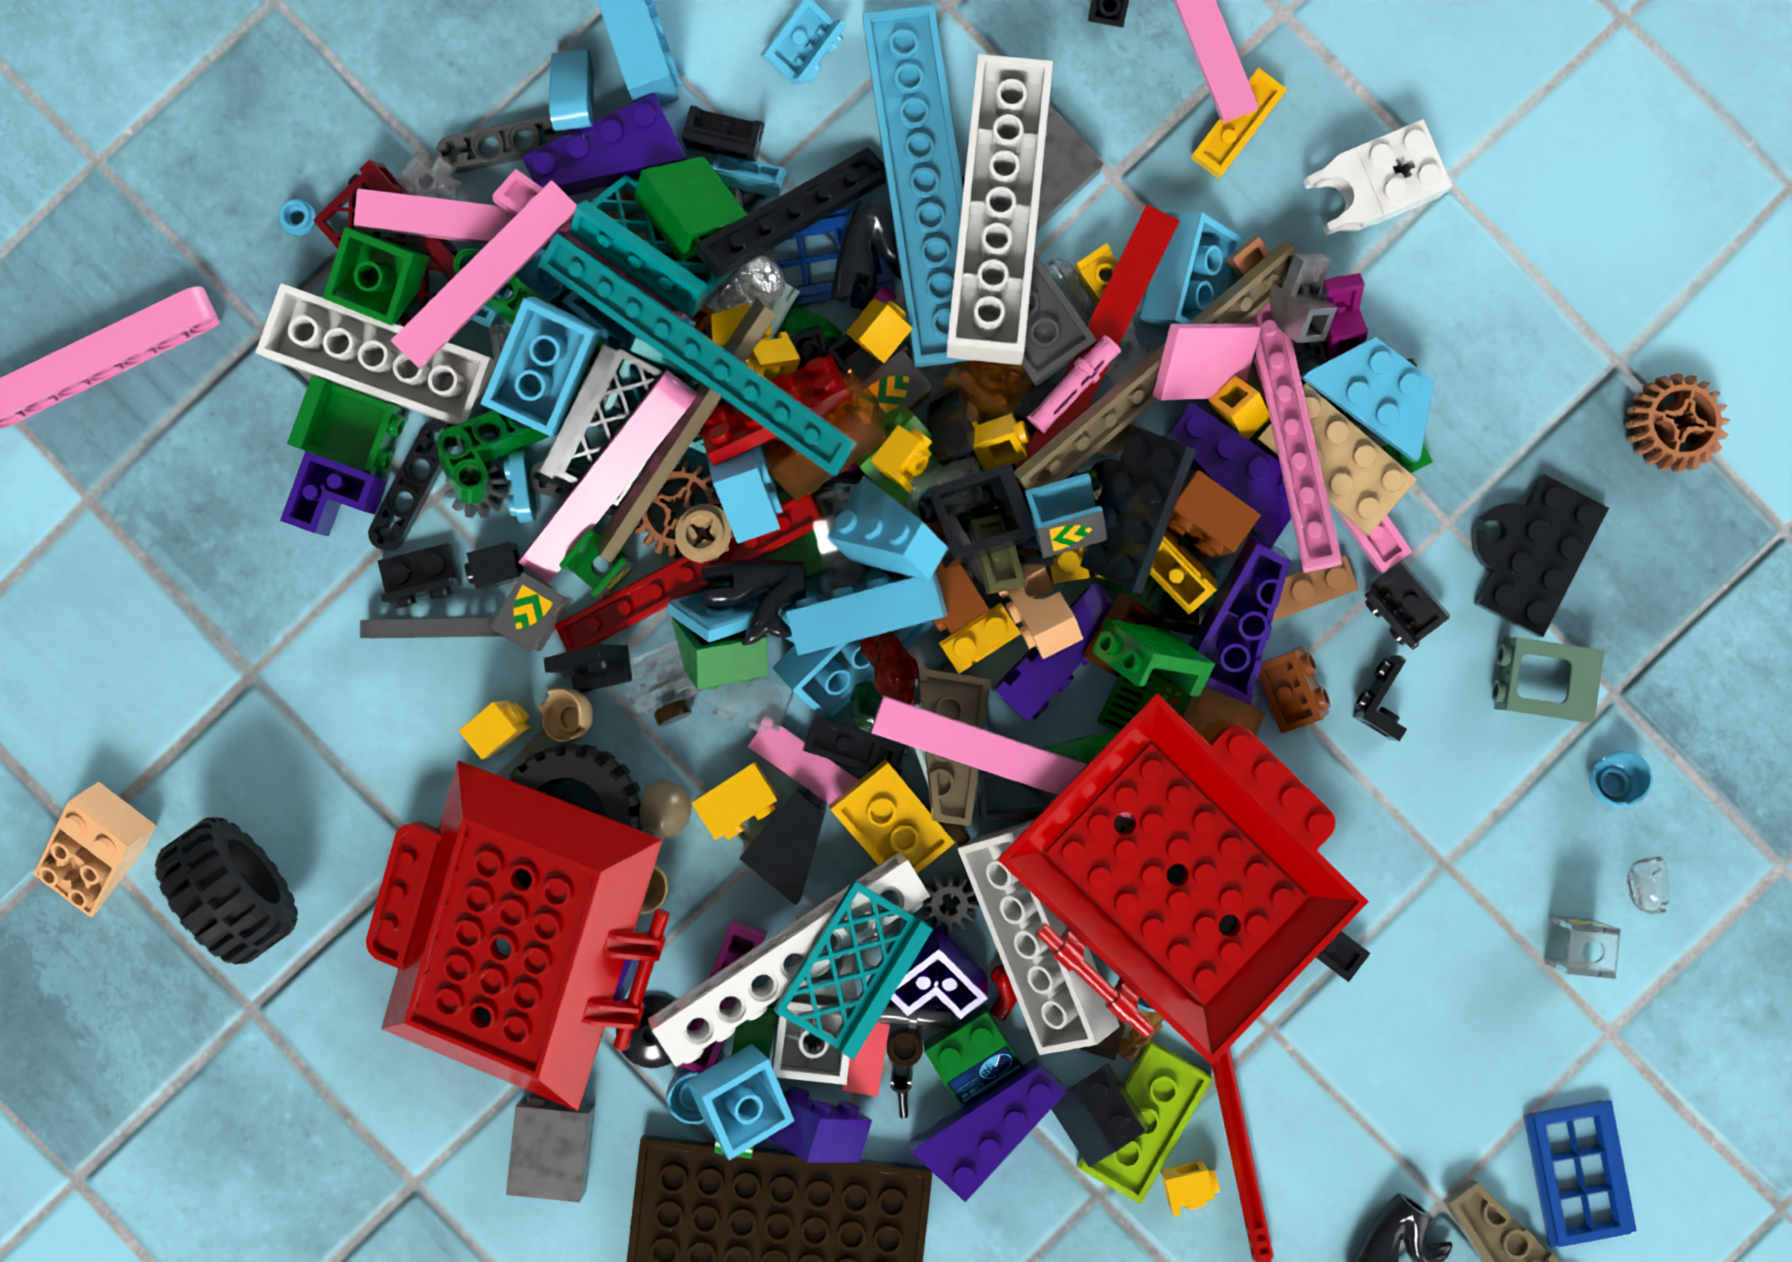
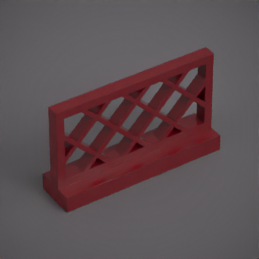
M368 160L359 169L362 173L313 219L314 223L337 249L342 233H336L327 221L337 212H348V227L355 228L354 218L357 189H362L367 185L373 191L410 195L384 164ZM349 201L348 208L343 207ZM373 231V234L381 236V232ZM398 234V238L383 237L393 242H398V244L405 246V243L418 244L422 249V253L430 256L421 283V292L416 294V296H421V311L428 304V297H435L438 294L428 293L429 271L442 272L450 282L455 277L453 263L456 254L459 253L458 250L446 239L410 235L412 239H408L404 234ZM430 260L436 265V267H430ZM405 312L398 319L403 326L411 321Z

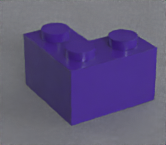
M305 451L280 521L315 534L329 536L341 504L376 515L388 481Z
M940 926L931 932L891 998L907 1016L935 995L959 1019L988 999L987 973Z
M789 1087L788 1091H782L794 1122L767 1138L807 1163H860L872 1120L859 1113L860 1108L857 1105L840 1101L838 1106H834L823 1101L813 1100L809 1098L810 1093L798 1087Z

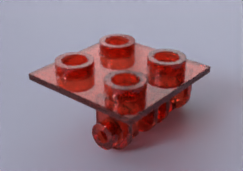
M892 631L861 639L860 652L870 661L871 666L875 669L873 686L880 695L915 706L914 689L917 679L916 669L919 666L916 659L911 657L903 647L900 639L895 637Z

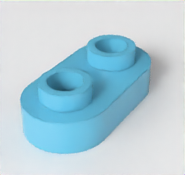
M527 449L512 451L509 453V458L504 459L505 476L507 480H511L513 494L508 496L509 511L512 517L517 516L520 523L536 521L537 518L535 491L530 486V479L528 478L532 467Z

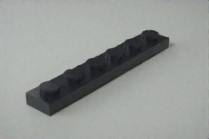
M867 147L698 242L695 253L715 276L720 279L886 183L884 163Z

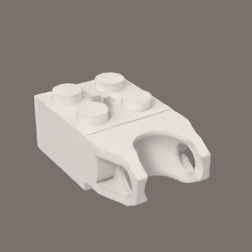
M1424 119L1339 154L1324 169L1308 176L1303 181L1306 189L1332 187L1340 191L1344 197V212L1323 227L1325 235L1338 231H1359L1368 226L1376 225L1436 200L1452 187ZM1394 169H1397L1400 173L1396 174Z
M793 953L792 961L788 967H793L798 963L800 954ZM853 954L842 958L837 969L838 976L852 972ZM854 979L840 983L843 1001L856 998L857 987ZM806 980L802 982L801 986L807 985ZM834 985L814 990L818 1009L838 1003ZM809 992L794 996L787 1009L795 1014L812 1011ZM851 1007L845 1009L846 1015L848 1014ZM840 1010L820 1016L823 1030L835 1035L842 1024ZM778 1015L771 1063L776 1077L846 1085L850 1058L824 1040L821 1043L815 1042V1048H808L807 1041L803 1039L806 1035L809 1036L810 1032ZM814 1018L807 1019L809 1022L816 1025Z

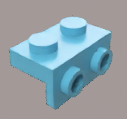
M800 0L760 56L792 84H801L805 81L809 83L819 73L822 67L819 62L826 52L832 53L841 43L843 36L840 33L846 24L841 19L834 21L813 0Z

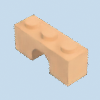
M1020 549L1017 551L1018 556L1039 557L1035 550ZM1021 565L1026 584L1020 588L997 592L1001 600L1008 597L1010 602L1005 605L1015 624L1020 621L1022 622L1024 627L1019 630L1029 649L1036 646L1042 659L1083 639L1076 618L1060 591L1047 598L1039 599L1054 590L1045 566Z

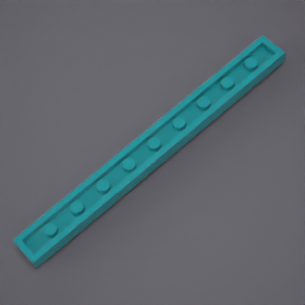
M555 234L538 263L540 268L829 474H838L856 446V441L561 234Z

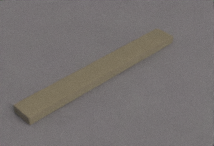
M757 297L724 346L725 350L744 363L776 316V313L768 303ZM702 382L695 390L698 394L662 440L596 540L595 544L601 558L609 562L615 559L722 398Z

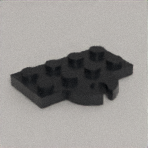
M1132 425L1120 459H1106L1096 463L1091 468L1096 470L1102 487L1100 496L1097 499L1094 497L1095 507L1100 506L1102 508L1107 539L1087 546L1080 564L1081 567L1132 592L1142 594L1197 449L1142 427Z
M1541 475L1525 505L1517 503L1500 504L1483 512L1479 518L1484 522H1496L1501 528V535L1494 542L1486 536L1484 531L1479 529L1472 530L1471 542L1473 553L1478 562L1490 571L1474 604L1536 637H1544L1609 507L1547 475Z

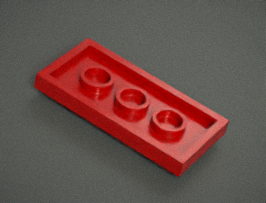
M832 354L824 358H815L809 361L805 367L790 374L779 375L772 380V383L819 416L853 401ZM731 403L716 406L700 429L707 455L713 466L777 437Z

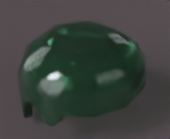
M864 681L854 687L848 702V712L855 726L866 733L876 735L871 733L870 730L882 696L903 702V699L894 690L881 683Z

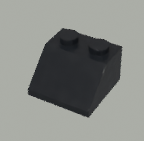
M1106 1063L1066 1090L1062 1098L1051 1108L1088 1167L1117 1152L1147 1132L1150 1127L1109 1063Z

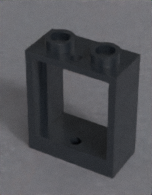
M1010 463L927 488L919 498L918 512L922 522L928 524L930 530L948 547L941 559L945 569L1026 543L1037 533ZM989 484L1007 533L959 548L941 499Z

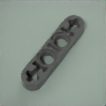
M547 115L450 135L438 142L436 157L440 164L452 173L522 160L521 156L544 146L543 139L538 131L539 128H543L546 135L557 131H554L551 117ZM568 129L569 131L565 132L564 136L577 129ZM522 131H530L534 134V142L527 149L518 148L515 144L517 135ZM555 135L544 136L547 144L557 139ZM487 138H494L499 143L498 151L492 156H484L480 152V145ZM470 142L472 151L476 156L475 159H472L468 152L457 155L456 162H452L446 157V155L451 154V147L454 146L460 152L470 151L468 146Z
M495 618L360 620V638L500 637L502 635L491 629Z

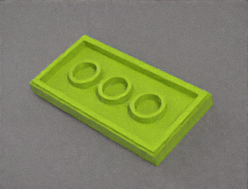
M1148 1038L1122 1084L1150 1127L1147 1132L1088 1167L1081 1156L1076 1164L1077 1168L1135 1202L1142 1204L1214 1078L1212 1074Z

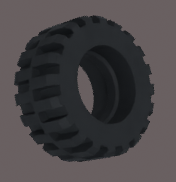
M563 744L534 753L526 758L522 765L516 766L509 774L511 781L545 793L549 787L560 781L576 780L590 786L600 798L604 809V817L642 831V826L639 822V808L641 804L638 792L641 791L637 781H632L629 776L631 771L625 764L620 765L615 760L616 756L608 751H599L596 746L588 744ZM519 868L522 873H528L527 870Z
M204 818L162 848L158 853L155 861L156 879L160 881L159 888L162 895L166 896L169 902L168 906L181 920V925L192 933L194 939L200 945L208 948V952L215 957L220 956L222 961L233 964L252 962L294 930L298 920V910L294 905L295 899L293 894L287 888V882L284 877H281L277 866L273 861H270L261 846H258L246 832H242L236 824L229 823L224 818Z

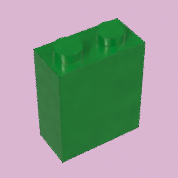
M704 156L641 170L634 199L679 261L697 257L698 255L695 253L698 242L748 215Z

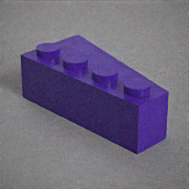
M654 93L594 121L593 127L579 128L521 156L532 181L544 188L552 180L567 196L591 192L592 189L611 186L625 174L633 180H639L641 170L686 160Z
M1191 402L1183 409L1165 437L1197 449L1190 466L1194 472L1201 471L1258 512L1261 516L1250 532L1252 535L1274 545L1291 520L1279 461Z
M1252 534L1249 535L1200 623L1195 636H1193L1189 643L1192 648L1215 663L1206 685L1248 705H1251L1255 680L1259 676L1265 644L1270 637L1276 607H1278L1291 561L1284 550Z
M1095 583L1090 584L1069 606L1076 618L1083 639L1042 659L1036 646L1030 648L991 690L1023 720L1028 722L1031 718L1035 720L1048 707V699L1056 691L1062 692L1074 679L1072 673L1080 664L1086 666L1090 662L1082 656L1114 601Z
M1033 1058L1024 1064L1023 1068L1000 1081L982 1095L973 1098L964 1107L950 1116L948 1114L923 1134L920 1133L910 1139V1152L966 1202L1066 1093L1064 1086L1038 1059Z

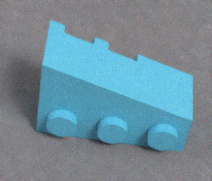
M865 476L860 480L827 535V538L852 562L930 580L948 549L920 519Z

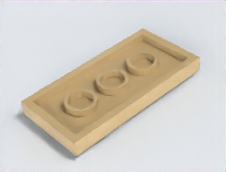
M1305 383L1302 387L1329 505L1365 536H1368L1417 479L1312 387ZM1270 422L1256 438V441L1279 460Z

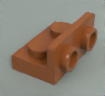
M1303 646L1263 661L1259 672V680L1281 734L1323 720L1329 714L1328 708L1331 704L1328 693L1323 686L1319 687L1314 676L1317 673L1315 661L1309 652L1305 653Z

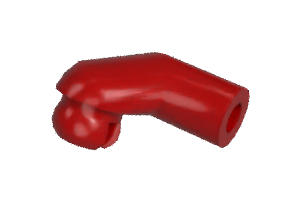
M1000 964L991 972V979L997 983L1000 995L989 1012L998 1019L1005 1021L1017 1003V998L1004 965Z

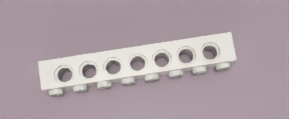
M899 852L856 880L879 895L886 890H892L893 895L890 902L910 914L919 910L923 906V901L930 897L908 859ZM850 885L648 1018L652 1032L676 1067L683 1062L685 1064L693 1062L702 1055L705 1047L714 1041L721 1042L729 1038L735 1032V1027L747 1019L751 1021L760 1017L766 1012L769 1004L782 997L815 943L816 938L820 935ZM858 892L850 904L851 913L855 911H862V915L872 913L869 898ZM876 903L878 911L886 909ZM846 914L843 915L840 921L847 920ZM892 914L879 918L882 932L885 933L893 925L892 922L899 918V916ZM874 920L854 925L858 943H862L872 935L877 936ZM849 927L834 930L830 938L832 951L852 945ZM824 946L820 954L827 952L826 946ZM854 952L849 953V954H845V955H841V956L847 957V956L852 955ZM792 953L800 954V959L793 967L783 966L784 960L788 955ZM829 960L814 963L809 971L810 976L816 978L824 974L830 968ZM759 975L769 976L766 985L763 987H751L755 977ZM725 997H737V1001L732 1008L727 1010L719 1008L720 1002ZM692 1019H705L703 1027L699 1030L690 1031L687 1029V1025Z

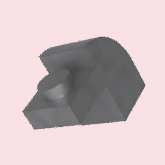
M1322 253L1294 255L1285 281L1272 282L1270 308L1273 319L1279 329L1297 343L1325 341L1337 310L1336 306L1319 295L1331 262Z

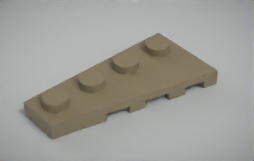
M921 668L916 669L920 708L984 729L991 679ZM925 751L932 821L971 826L979 769Z
M1474 1180L1468 1181L1443 1200L1481 1262H1560L1478 1182Z

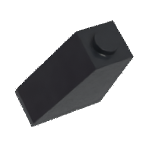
M797 788L739 858L795 906L803 895L826 812L821 807L824 801L809 788L805 792Z

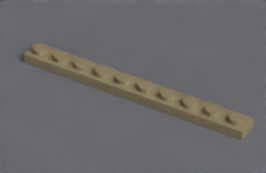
M1286 241L1282 242L1188 324L1247 323L1270 303L1272 282L1285 281L1293 256L1298 254L1295 245ZM1166 342L1014 471L1025 498L1026 490L1066 479L1158 400L1152 395Z

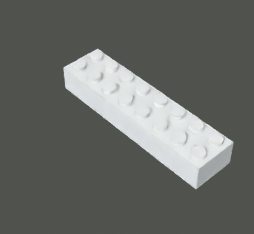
M978 54L947 342V358L1022 365L1053 61Z

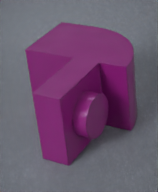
M1360 273L1324 279L1322 292L1319 295L1337 307L1325 341H1322L1328 361L1355 348L1367 339L1368 328L1359 310L1365 285Z

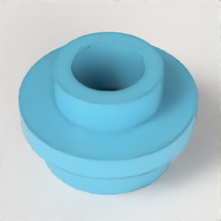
M294 199L282 206L279 213V221L287 233L300 237L309 234L315 228L316 224L313 219L317 214L313 206L308 202ZM299 213H303V222L301 224H295V216Z

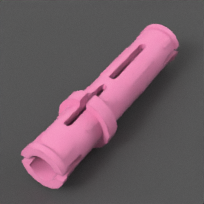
M1103 335L1083 359L1078 358L1074 362L1075 367L1044 401L1029 414L1027 419L1044 434L1091 383L1095 384L1100 379L1099 374L1121 352L1118 345L1109 337Z

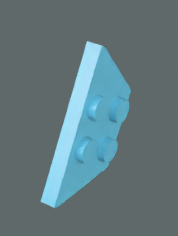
M1377 337L1357 345L1355 348L1330 359V361L1305 372L1301 376L1302 380L1412 462L1419 460L1434 380Z

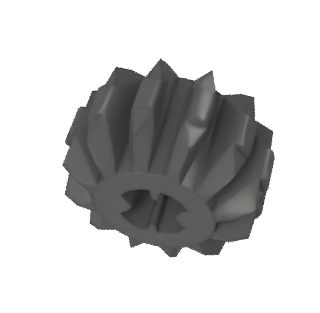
M489 461L484 463L488 474V493L484 500L479 503H464L457 498L453 489L446 491V497L457 498L452 508L456 511L464 509L465 516L468 518H473L476 512H478L481 518H488V506L494 511H500L501 506L495 500L497 497L502 499L508 498V493L499 490V487L507 485L509 481L506 477H497L502 470L499 465L490 466ZM469 477L464 479L462 483L466 486H471L474 481H480Z
M948 870L946 874L947 882L942 883L940 876L935 873L932 876L936 884L935 888L927 883L923 884L931 897L923 901V906L930 907L921 913L922 919L925 920L935 916L931 927L935 930L944 922L947 934L952 933V923L955 922L961 931L966 930L965 922L962 918L965 917L970 921L977 919L976 914L968 908L980 907L976 898H968L975 894L972 885L963 889L968 877L962 874L957 883H954L953 871ZM950 894L951 898L956 895L959 898L955 901V909L949 911L948 906L945 909L940 907L943 904L944 895Z

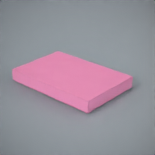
M1253 323L1170 324L1152 396L1159 400L1211 398L1234 376H1237L1246 383L1261 327Z

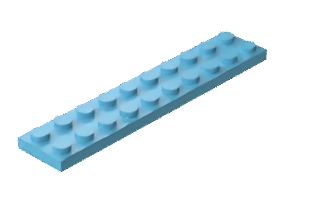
M935 5L862 13L907 321L913 328L909 334L914 367L969 361L966 359L947 358V342L964 190Z

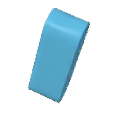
M589 49L552 53L549 111L554 131L593 127L594 71Z

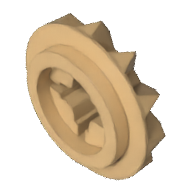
M699 504L688 509L680 517L675 531V540L680 552L689 560L702 564L709 561H718V557L723 552L729 551L728 545L734 536L725 512L711 504ZM711 525L712 527L709 532L715 540L708 541L704 539L699 543L701 536L694 529L695 526L708 529Z

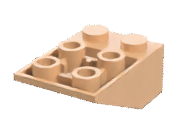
M97 782L67 802L34 871V875L67 899L73 906L92 918L142 854L157 825L100 782Z

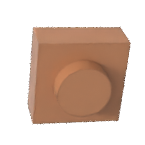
M1260 236L1252 237L1226 260L1237 278L1240 279L1270 252Z

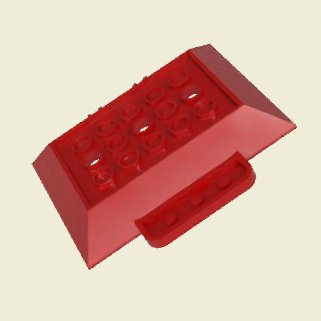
M1158 693L1146 703L997 858L1006 869L1067 926L1061 937L1046 923L1041 924L1035 931V934L1052 950L1051 955L1068 971L1073 970L1106 1001L1105 1007L1122 1023L1128 1022L1145 1038L1152 1033L1154 1026L1137 1011L1138 999L1141 997L1211 1065L1228 1050L1369 902L1317 851L1334 832L1335 817L1332 811L1247 728L1239 725H1228L1221 729L1208 743ZM1121 813H1130L1133 818V824L1126 832H1117L1114 828V820ZM1174 864H1182L1185 868L1183 879L1177 883L1169 882L1167 880L1168 869ZM1226 915H1235L1237 920L1235 929L1229 933L1220 932V920ZM1086 946L1120 977L1114 988L1083 959Z
M460 760L457 761L439 827L436 828L421 821H413L400 827L395 834L366 937V947L373 958L398 968L381 1029L578 1111L604 1028H618L613 1046L618 1050L628 1049L633 1030L638 1028L645 1005L642 1001L654 963L660 960L666 940L663 934L670 913L663 909H656L649 931L643 933H634L663 839ZM519 868L525 869L530 873L532 877L530 887H525L519 883L517 879ZM498 938H503L509 942L511 946V954L509 956L499 952L496 945ZM625 960H640L628 998L614 1001ZM478 1006L484 1007L489 1011L491 1015L490 1023H484L478 1018L476 1012Z

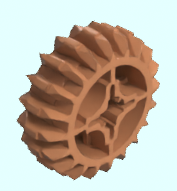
M1680 373L1670 375L1669 378L1661 376L1656 378L1654 383L1645 384L1642 387L1643 393H1638L1632 398L1637 406L1629 407L1626 411L1627 414L1634 418V420L1626 422L1624 427L1634 431V435L1629 436L1627 441L1630 443L1637 441L1639 444L1634 454L1642 455L1647 453L1644 464L1653 465L1657 463L1658 470L1666 471L1671 468L1674 473L1683 472L1685 468L1689 471L1694 470L1700 466V463L1710 462L1713 459L1711 453H1717L1723 448L1718 440L1726 439L1729 435L1721 429L1722 425L1730 422V419L1721 417V411H1724L1728 405L1724 403L1718 405L1715 401L1721 392L1713 391L1708 393L1710 382L1702 381L1697 384V375H1689L1683 378V375ZM1666 395L1675 396L1674 403L1669 404L1667 410H1656L1658 404ZM1676 417V418H1677V421H1676V422H1679V424H1676V425H1675L1674 419H1671V418ZM1698 436L1695 443L1687 451H1678L1680 444L1685 443L1686 437Z
M684 460L681 471H678L676 466L663 487L671 482L680 480L687 481L685 487H682L678 494L674 496H665L658 493L653 500V503L661 506L666 514L663 523L665 527L662 533L657 530L653 523L651 515L652 503L641 518L643 523L634 529L638 535L649 532L643 540L644 545L650 546L656 540L658 541L655 553L661 555L666 547L669 546V557L675 559L678 555L676 540L672 539L676 531L679 519H675L676 513L671 510V507L664 504L665 501L673 505L674 503L680 505V501L683 500L685 501L684 507L690 509L694 506L695 491L699 485L707 496L708 504L722 507L720 500L716 498L717 492L715 487H710L713 483L711 473L707 474L703 479L701 478L705 469L702 465L698 464L693 473H690L691 463L688 460ZM711 525L708 529L701 528L698 531V534L701 536L699 543L704 539L708 541L714 540L709 535Z

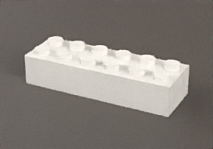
M280 283L255 352L280 364L452 425H457L482 415L485 406L480 403L497 364L490 357L447 342L420 369L390 341L403 326L394 324V326L388 325L322 297Z
M1033 819L982 834L957 849L1038 1054L1043 1055L1097 1045L1118 1029L1120 1025L1116 1016L1105 1007L1106 1001L1073 970L1068 971L1051 955L1052 950L1035 934L1037 928L1041 924L1046 923L1061 937L1067 926L997 860L1035 820ZM1086 946L1083 959L1098 972L1089 947Z

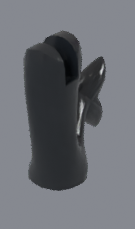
M859 200L856 202L840 242L831 289V298L833 300L843 303L851 294V307L864 310L874 296L877 282L872 244H874L882 259L892 267L895 275L901 280L893 217L890 209L868 201Z
M738 560L701 568V580L730 581V588L711 589L701 593L703 604L711 608L732 607L769 590L759 602L755 615L747 627L742 641L743 646L755 644L767 633L779 638L792 636L790 627L778 613L782 607L795 604V601L807 598L804 561Z
M1397 1193L1373 1222L1354 1262H1399V1249L1402 1239L1406 1252L1412 1262H1444L1451 1253L1453 1244L1448 1241L1427 1244V1235L1433 1217L1417 1202L1402 1193Z

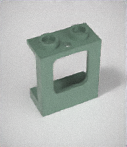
M1519 637L1504 638V643L1499 646L1497 652V664L1500 665L1499 678L1492 687V700L1495 701L1494 709L1594 723L1605 650ZM1531 654L1558 658L1569 662L1570 673L1567 694L1562 703L1522 698L1518 695L1517 686L1520 665L1524 655Z

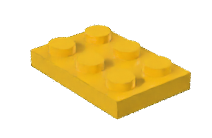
M886 759L829 805L834 815L878 865L899 852L908 859L914 871L918 874L955 843L939 822L932 821L931 812Z

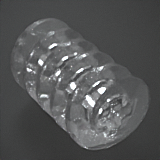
M760 255L747 262L732 277L726 280L711 298L713 313L746 303L753 304L757 297L771 305L782 295L785 288V279L781 269L771 258Z

